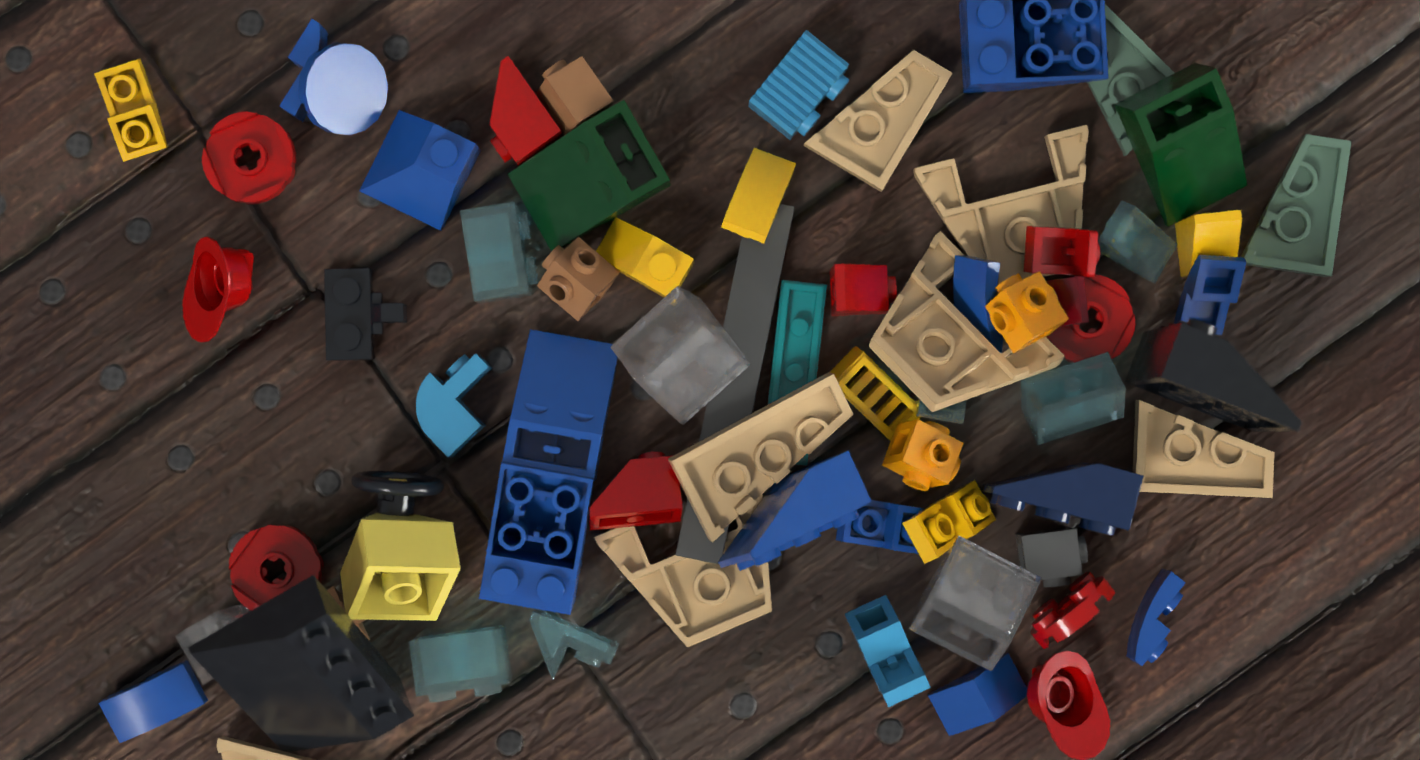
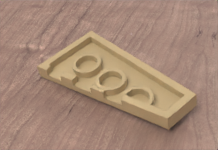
M828 372L668 458L707 538L712 543L725 532L723 529L739 515H744L755 505V500L774 483L778 484L791 472L789 469L806 454H811L854 415L833 373Z

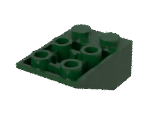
M1193 63L1114 104L1167 227L1247 186L1234 110L1217 68Z
M625 100L583 122L508 173L510 180L551 252L558 245L561 247L567 246L576 238H581L671 186L668 175Z

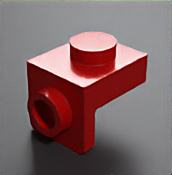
M1027 226L1023 272L1037 273L1040 271L1041 274L1095 276L1096 265L1100 259V245L1096 230Z

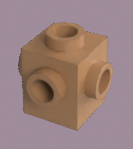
M578 237L565 249L558 245L542 263V267L546 269V272L537 287L574 319L579 321L604 297L620 272Z

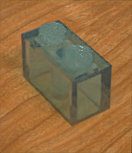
M515 202L460 210L474 301L482 304L532 296L531 285L538 284L539 281L535 258L526 257L524 240L531 239L528 213H519V207Z
M1106 352L1021 380V409L1037 445L1124 418L1126 388L1109 353Z
M505 625L419 636L409 641L416 696L428 695L429 702L457 698L456 691L474 689L475 696L502 692L501 685L508 684L512 679Z

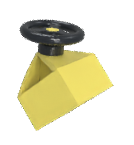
M363 471L354 474L351 478L352 485L359 490L378 493L377 513L361 519L340 572L345 613L350 619L436 621L461 569L453 522L414 514L415 500L413 499L414 496H433L441 493L444 489L443 482L436 477L398 471Z

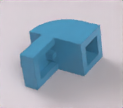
M464 354L446 371V374L450 377L446 383L435 373H429L421 383L417 393L416 414L419 424L429 439L448 458L454 457L486 426L461 401L493 369L479 354H475L470 359Z
M886 595L845 613L857 644L888 707L931 688L908 642L900 620Z

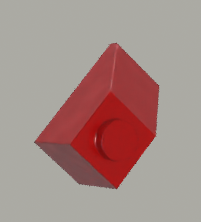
M507 56L501 60L489 124L496 133V136L489 141L505 163L513 158L517 165L520 166L563 137V134L510 57Z
M834 264L829 271L831 316L886 314L889 311V303H894L897 298L896 277L888 276L887 265Z
M647 452L639 455L638 459H631L589 507V530L681 522L683 506L680 482L668 460L672 456H665L663 452Z

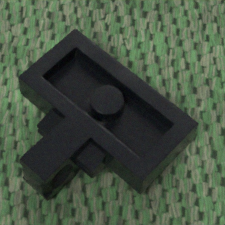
M370 268L324 269L326 360H374V335L383 334V323H407V304L383 303V293H373L372 269Z

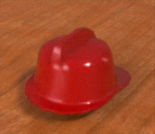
M209 236L200 238L197 242L193 255V264L183 296V318L190 336L199 343L209 342L216 336L225 312L243 305L250 298L254 256L250 251L232 247H220L217 241Z
M1065 650L1052 655L1045 661L1044 665H1038L1033 668L1026 693L1027 702L1032 713L1040 721L1046 723L1053 741L1059 750L1068 757L1077 760H1087L1096 757L1105 748L1109 739L1110 718L1087 660L1079 653Z

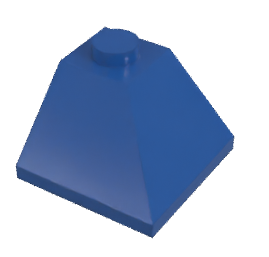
M399 110L359 191L442 231L481 149L476 143L435 123Z

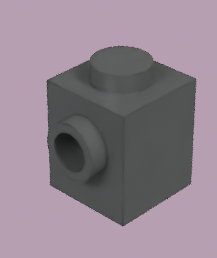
M1065 527L1015 534L1021 579L1027 582L1043 580V587H1058L1070 585V576L1083 575L1081 564L1088 562V553L1084 536H1077V529Z

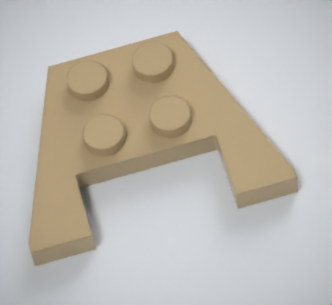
M1083 125L1045 136L1056 182L970 204L965 202L954 158L913 169L914 177L964 255L1001 262L998 284L1018 273L1022 279L1035 274L1023 272L1027 226L1082 229L1083 185L1086 177L1085 156L1089 134L1088 126ZM1042 274L1043 277L1055 275V274Z
M941 231L931 241L923 258L918 262L910 279L897 296L869 344L871 350L931 412L1056 368L1064 358V355L1046 337L1014 354L1010 348L1004 353H1000L938 290L953 278L955 255H964Z
M763 494L755 500L756 504L744 515H739L735 518L738 528L728 532L724 553L762 501ZM635 526L614 528L594 537L597 545L615 563L686 647H691L772 612L768 562L759 566L753 565L739 571L736 564L720 568L719 564L674 555L651 565Z

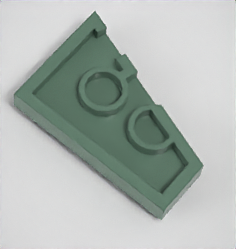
M1105 4L1109 79L1087 83L1123 155L1126 156L1133 147L1114 104L1174 74V72Z
M1309 134L1301 137L1241 257L1245 258L1246 265L1321 277L1332 276L1351 141Z

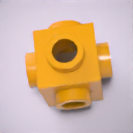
M1040 271L1025 279H1022L1018 273L1004 280L995 287L998 295L985 305L990 314L992 325L1002 334L1013 354L1047 337L1069 319L1058 302L1056 292L1047 284Z
M916 419L900 423L896 426L882 466L904 476L902 481L906 485L917 490L928 491L932 487L948 485L956 476L961 464L959 455L964 443L950 436V430L936 422H923Z

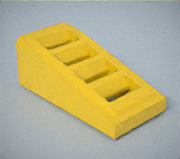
M857 346L853 347L830 371V373L835 375L845 398L890 441L897 424L920 419L925 413L898 384ZM863 366H865L866 368H865V369L856 377V379L847 387L845 384H846ZM876 377L879 382L860 400L857 395ZM890 390L893 394L874 413L871 408ZM902 402L906 408L887 426L883 421Z

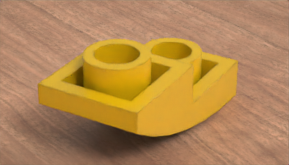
M141 58L94 73L110 115L107 120L123 162L167 148L168 145L161 118Z
M754 148L736 187L721 228L735 232L742 237L765 243L782 198L792 178L796 163Z
M973 480L931 504L902 524L925 564L937 559L961 541L976 535L996 521L987 497L981 492L976 481Z

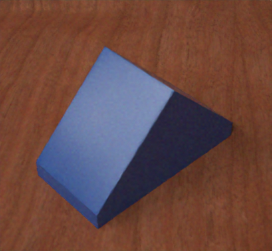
M1007 652L927 695L945 730L951 736L996 721L1027 696V687Z

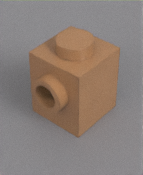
M582 56L570 64H567L565 60H561L549 67L542 74L545 80L536 92V96L564 135L583 122L608 109L613 103V99Z

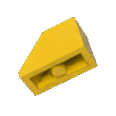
M1241 210L1196 214L1175 223L1181 277H1188L1198 255L1238 257L1242 224Z
M617 217L596 250L599 255L620 273L671 302L694 264V258L654 235Z

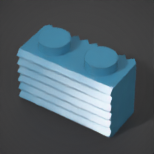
M806 30L751 97L748 107L789 140L797 132L805 136L821 116L815 109L823 99L828 97L831 101H834L849 82V79L844 76L849 63Z

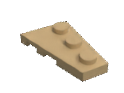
M913 50L851 105H848L835 116L823 129L807 140L804 146L882 192L953 73Z
M1136 400L1133 473L1144 476L1140 492L1273 498L1275 452L1224 432L1208 428L1180 415L1159 409L1141 400Z

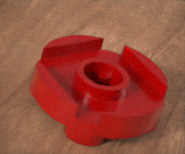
M248 111L238 112L223 118L211 130V136L207 140L206 148H203V170L213 188L229 199L247 204L264 203L278 196L294 179L296 173L294 143L284 127L269 117ZM246 146H249L254 152L260 151L261 158L257 160V167L253 170H250L246 165L240 167L238 164V159L244 156L242 149Z
M1097 274L1094 277H1084L1087 309L1093 308L1097 311L1095 319L1100 322L1099 328H1089L1086 332H1083L1079 328L1080 324L1062 326L1046 337L1064 355V360L1076 365L1102 364L1120 355L1130 343L1135 331V314H1133L1128 294L1114 280Z
M271 524L248 532L235 545L229 558L233 593L239 602L250 611L312 575L321 583L324 567L322 556L310 537L301 530L289 525ZM268 559L272 562L282 559L285 562L284 571L287 575L284 580L276 578L271 582L266 578L269 570L264 565Z
M1090 571L1084 573L1070 584L1068 588L1071 593L1059 603L1054 599H1050L1032 614L1035 621L1032 623L1033 628L1030 634L1043 649L1049 647L1050 636L1059 643L1099 613L1100 610L1094 603L1102 595L1108 602L1113 598L1115 590L1103 576L1095 578Z

